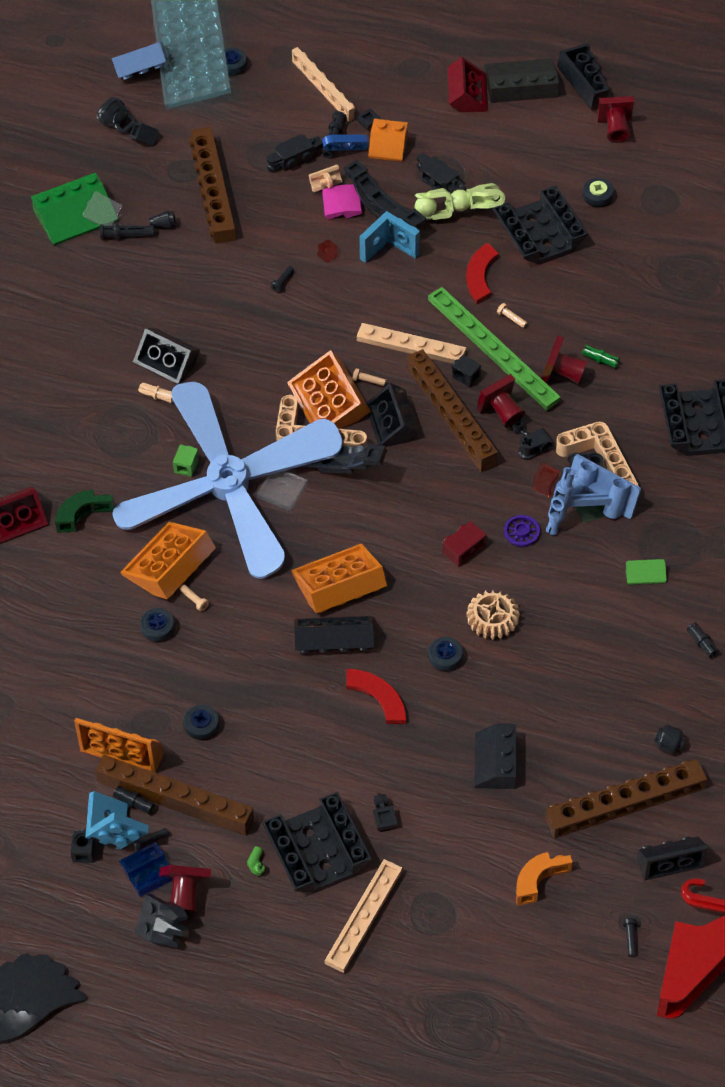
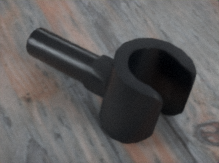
M516 420L518 426L512 424L515 434H530L524 429L522 420Z

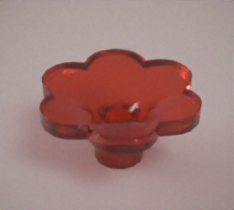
M326 239L318 244L317 256L322 258L323 261L329 262L331 259L336 258L338 247L331 240Z

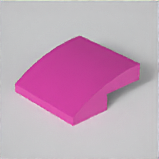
M353 184L322 189L324 212L327 220L343 214L347 219L362 213L361 200Z

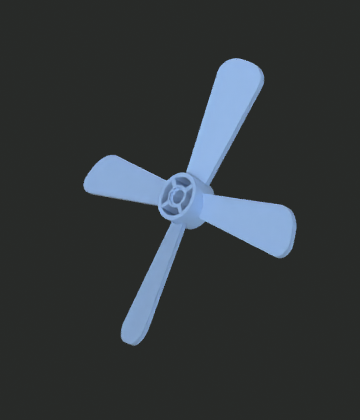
M197 382L176 385L171 392L172 400L210 461L207 476L121 502L113 510L114 521L121 529H134L212 492L215 497L228 503L249 573L258 579L266 578L282 567L285 555L279 542L247 493L249 480L337 456L342 448L340 433L333 422L327 419H319L243 459H239L236 456L228 455L207 388Z

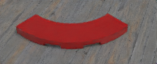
M486 243L475 252L467 267L468 291L476 304L491 296V291L486 285L484 274L488 266L498 258L499 253L489 243Z
M347 669V689L357 690L373 696L383 709L386 724H406V713L402 700L386 681L366 671Z

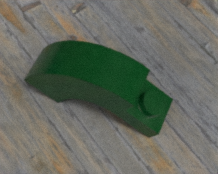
M93 489L79 492L68 498L60 506L55 517L57 533L76 532L77 523L87 514L113 512V495L102 494L95 496Z

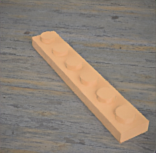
M298 47L293 49L292 62L338 111L347 115L348 122L354 120V105L348 102L344 94L336 89L334 83L330 82L323 72L319 71L316 64L308 59L305 52H302Z
M365 323L361 324L357 334V341L410 354L424 349L429 358L452 364L456 359L466 354V347Z
M385 859L382 861L326 957V965L343 973L345 972L401 875L402 867Z

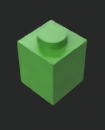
M184 445L179 446L173 460L174 473L188 477L193 476L199 461L197 448Z

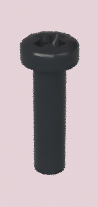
M288 266L277 280L271 282V289L275 292H280L283 288V283L292 274L294 268Z
M164 828L145 835L132 842V845L136 851L140 850L142 845L169 836L168 831Z
M634 918L623 920V926L626 927L629 957L637 956L635 927L638 924Z

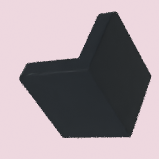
M134 122L129 138L154 146L159 130L140 122Z

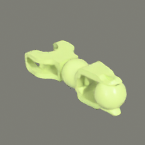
M494 183L479 185L466 189V191L456 190L452 194L446 189L441 188L426 193H417L415 195L418 198L415 202V209L424 215L427 220L450 218L454 210L462 212L469 207L471 209L492 208L502 205L505 201V194ZM445 197L446 209L435 212L437 204L434 198Z

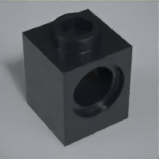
M465 355L456 359L452 364V378L469 388L481 376V365Z
M86 829L73 831L70 852L72 862L93 863L96 841L95 837L85 838ZM83 843L87 844L84 847H80V845Z

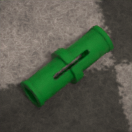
M587 344L582 351V356L596 360L598 364L603 363L614 369L617 368L620 361L619 357L610 355L603 349L598 350Z

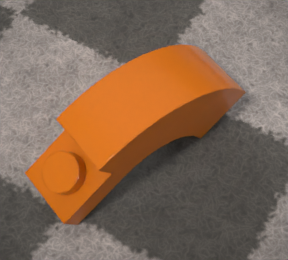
M545 852L529 860L518 876L516 887L517 906L537 902V886L544 878L571 872L573 863L571 855H558L550 859L549 853Z

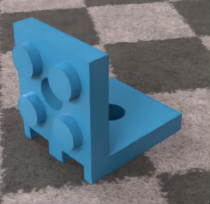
M387 211L360 236V260L365 263L387 242L413 258H417L420 255V231Z
M96 791L89 793L85 838L95 837L99 839V843L104 845L111 843L116 845V849L121 850L147 834L149 825L128 818L127 803Z

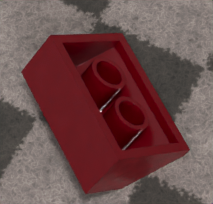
M464 57L459 58L448 66L449 104L460 112L487 111L485 72Z
M32 486L0 498V542L48 525L36 489Z

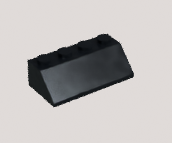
M373 617L294 619L295 650H299L300 653H309L311 650L330 652L331 649H339V651L345 652L350 651V648H358L360 651L370 650V648L374 647Z

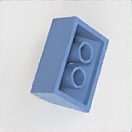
M162 41L114 57L112 61L118 78L123 77V80L133 77L132 73L137 71L139 74L148 72L149 67L154 66L157 69L165 66L164 62H167V57Z

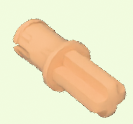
M142 383L139 386L140 393L151 396L154 400L160 399L171 404L174 402L171 396L172 391L162 389L159 385L156 387Z

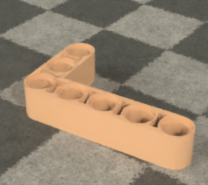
M286 395L281 399L276 427L277 441L305 427L296 425L298 404L297 398L293 395ZM338 429L342 439V446L367 445V435L363 431Z
M595 422L563 432L557 436L556 453L559 456L568 457L571 453H581L595 449L596 453L603 456V466L605 469L638 486L634 475L605 423Z

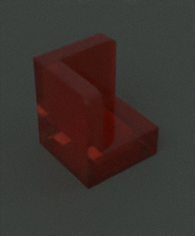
M543 463L534 474L533 489L549 497L552 484L558 478L560 471Z

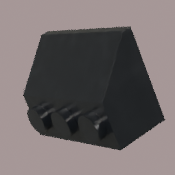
M145 328L133 362L180 384L194 367L200 349L157 328Z
M389 383L366 403L371 411L368 415L378 446L389 447L407 443L420 432L404 388Z
M494 724L476 732L474 788L515 789L516 724Z
M699 836L693 838L685 837L675 842L666 841L657 846H644L638 850L637 856L644 881L704 868L708 847Z

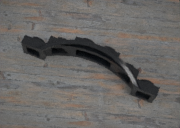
M358 160L343 168V173L352 180L360 200L375 216L380 218L387 211L417 229L427 223V218L415 208L410 210L386 194L368 173V169Z
M373 444L342 446L337 456L300 467L317 468L320 473L353 474L355 469L367 470L369 465H382L387 449L385 446H374Z

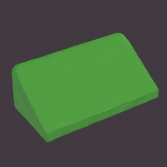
M664 559L626 562L627 585L666 583Z

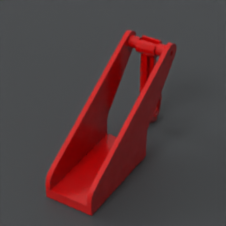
M690 879L683 884L681 897L688 905L725 913V900L692 893L689 890L691 886H704V880ZM725 915L703 926L675 922L656 1016L668 1019L680 1017L725 970Z

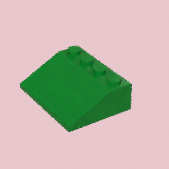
M96 173L31 196L33 211L53 246L100 229V224L111 225L118 222L103 184Z

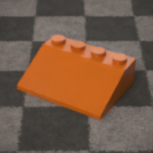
M331 350L287 382L310 424L319 419H327L333 422L337 429L356 423L371 412L342 360Z
M168 522L120 573L154 596L168 599L197 570L198 566L210 556L216 547L207 531Z
M362 543L291 570L309 606L315 613L325 612L329 608L343 605L347 601L361 598L365 594L377 592L387 586L382 565Z
M75 718L74 723L80 752L101 758L103 755H107L156 773L164 755L163 743L155 739L143 738L138 734H129L118 728L112 729L100 723H92Z

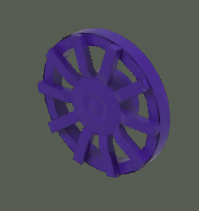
M517 515L510 518L504 526V537L511 545L520 546V548L531 546L539 538L540 527L532 517ZM511 523H513V525H514L515 527L512 528V527H509V525H510ZM534 524L535 528L530 529V526ZM537 531L536 535L529 533Z

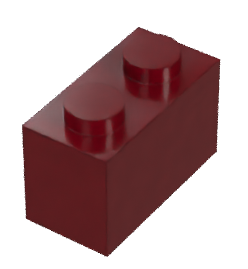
M469 521L466 525H461L453 535H449L444 539L443 554L459 567L486 546L487 534L472 521Z

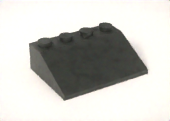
M551 58L484 64L491 103L558 97L559 81Z

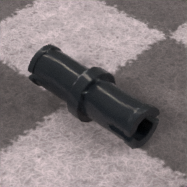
M697 622L687 627L688 633L696 640V645L701 647L710 659H712V656L714 658L719 654V649L710 640L711 637L702 631Z
M119 785L113 793L114 798L127 803L128 807H135L148 815L152 812L155 805L154 802L140 797L139 793H132Z

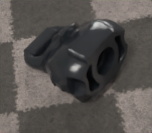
M110 97L97 111V119L101 124L110 128L114 127L123 134H128L132 130L134 122H136L134 116L126 109L125 103L117 97ZM126 119H130L131 122L122 129L120 125L123 124L126 121Z

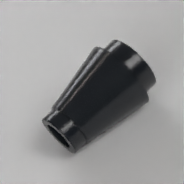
M168 210L149 218L150 225H153V228H172V226L176 225L173 211L169 212Z

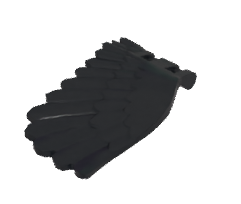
M29 953L20 955L13 963L7 961L0 967V1044L10 1043L22 1038L54 1010L73 1003L86 1001V995L75 989L79 986L77 979L63 975L66 972L64 965L59 962H51L48 955L39 954L32 957Z

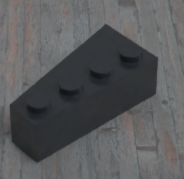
M586 43L560 51L557 67L589 108L594 109L599 105V98H607L609 89L603 75L599 72L600 68L594 60L595 56L590 51V44Z

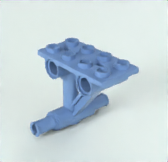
M577 454L574 457L572 467L564 468L562 478L556 485L548 512L549 522L546 532L549 533L551 529V535L558 533L560 522L565 519L568 507L604 505L603 513L605 516L616 519L623 515L631 519L641 488Z

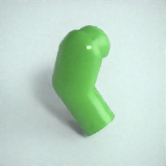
M255 846L247 861V865L252 874L260 876L265 871V866H262L259 861L264 851L260 847Z

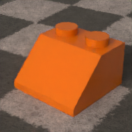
M374 119L368 158L402 162L408 139V123Z

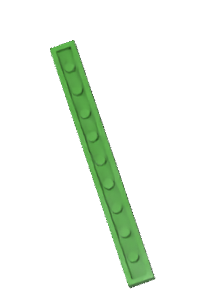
M443 287L428 295V300L505 373L508 375L512 374L515 382L546 411L560 402L561 397Z

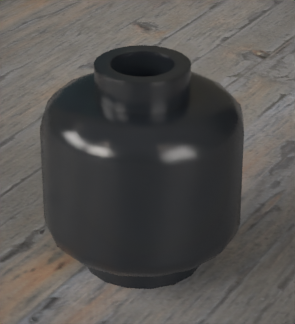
M666 724L663 728L659 727L654 742L657 743L658 749L674 754L677 749L682 750L686 739L682 738L683 731L681 729Z

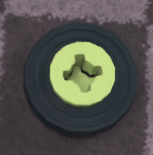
M593 178L584 184L582 194L588 204L604 206L611 202L614 189L612 184L606 179Z

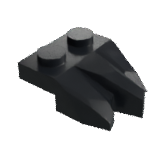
M146 894L135 933L149 942L180 948L181 942L178 940V936L189 937V930L182 925V921L187 920L188 916L185 910L174 902H165L153 894Z

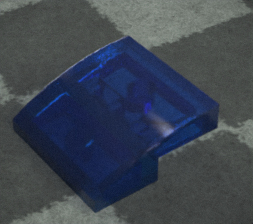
M156 842L119 860L123 871L139 897L173 880V878L159 877L160 868L169 864Z

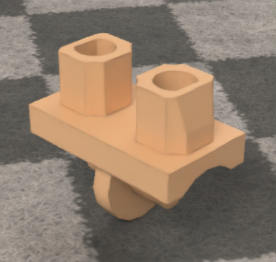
M338 165L308 175L313 192L327 187L331 188L333 185L342 182Z

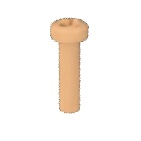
M502 303L499 306L497 314H504L522 328L526 327L527 322L507 308V304Z
M357 368L354 370L352 377L353 381L359 379L380 386H384L386 379L361 373L360 369Z
M185 584L180 586L179 590L196 604V609L202 612L208 607V600L205 598L201 599Z

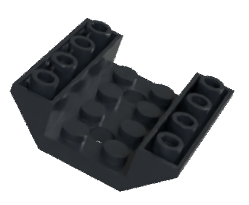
M556 185L541 190L539 201L514 210L509 202L493 207L494 213L522 257L538 265L571 254L588 236L585 228ZM528 219H535L536 221L531 222ZM544 243H550L551 246H547V245H543V244H544Z
M725 379L714 380L713 389L679 392L677 383L659 385L670 446L687 456L725 453ZM693 406H700L702 409L695 410ZM705 435L708 439L703 440L699 436Z
M338 792L320 798L318 808L284 821L280 814L262 822L295 892L316 893L353 878L372 860ZM308 829L315 832L312 836H305L303 834ZM328 863L331 865V868L322 870L320 865Z

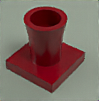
M634 96L599 98L597 123L607 122V139L609 141L623 142L630 138L631 132L627 121L632 119Z
M557 335L541 379L547 384L551 372H555L578 384L587 360L559 353L564 337Z
M512 374L481 390L476 407L480 414L493 407L505 428L516 424V420H521L525 415V411L510 397L515 382Z
M168 865L160 868L159 877L173 878L170 902L172 901L181 906L185 912H197L196 880L200 881L210 878L211 869Z

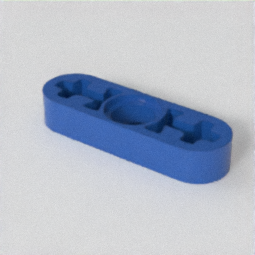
M328 135L322 139V143L327 151L365 150L369 148L370 140L368 135Z

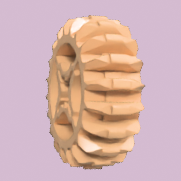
M485 590L484 595L478 593L477 598L471 600L467 611L468 624L471 625L472 631H477L478 636L484 634L483 637L485 639L491 636L492 640H494L495 636L501 639L503 634L508 636L510 631L514 632L520 616L518 604H515L514 598L509 599V594L503 596L502 591L498 594L494 590L491 593Z

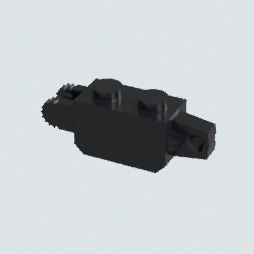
M298 135L276 145L275 153L267 157V163H269L267 165L268 171L275 172L280 169L287 171L313 159L314 153L323 148L322 140L318 136L307 139L305 135Z
M424 153L417 155V168L422 172V181L434 190L444 188L451 193L456 190L466 191V186L459 180L458 172L447 166L444 161L439 160L435 156L430 158Z

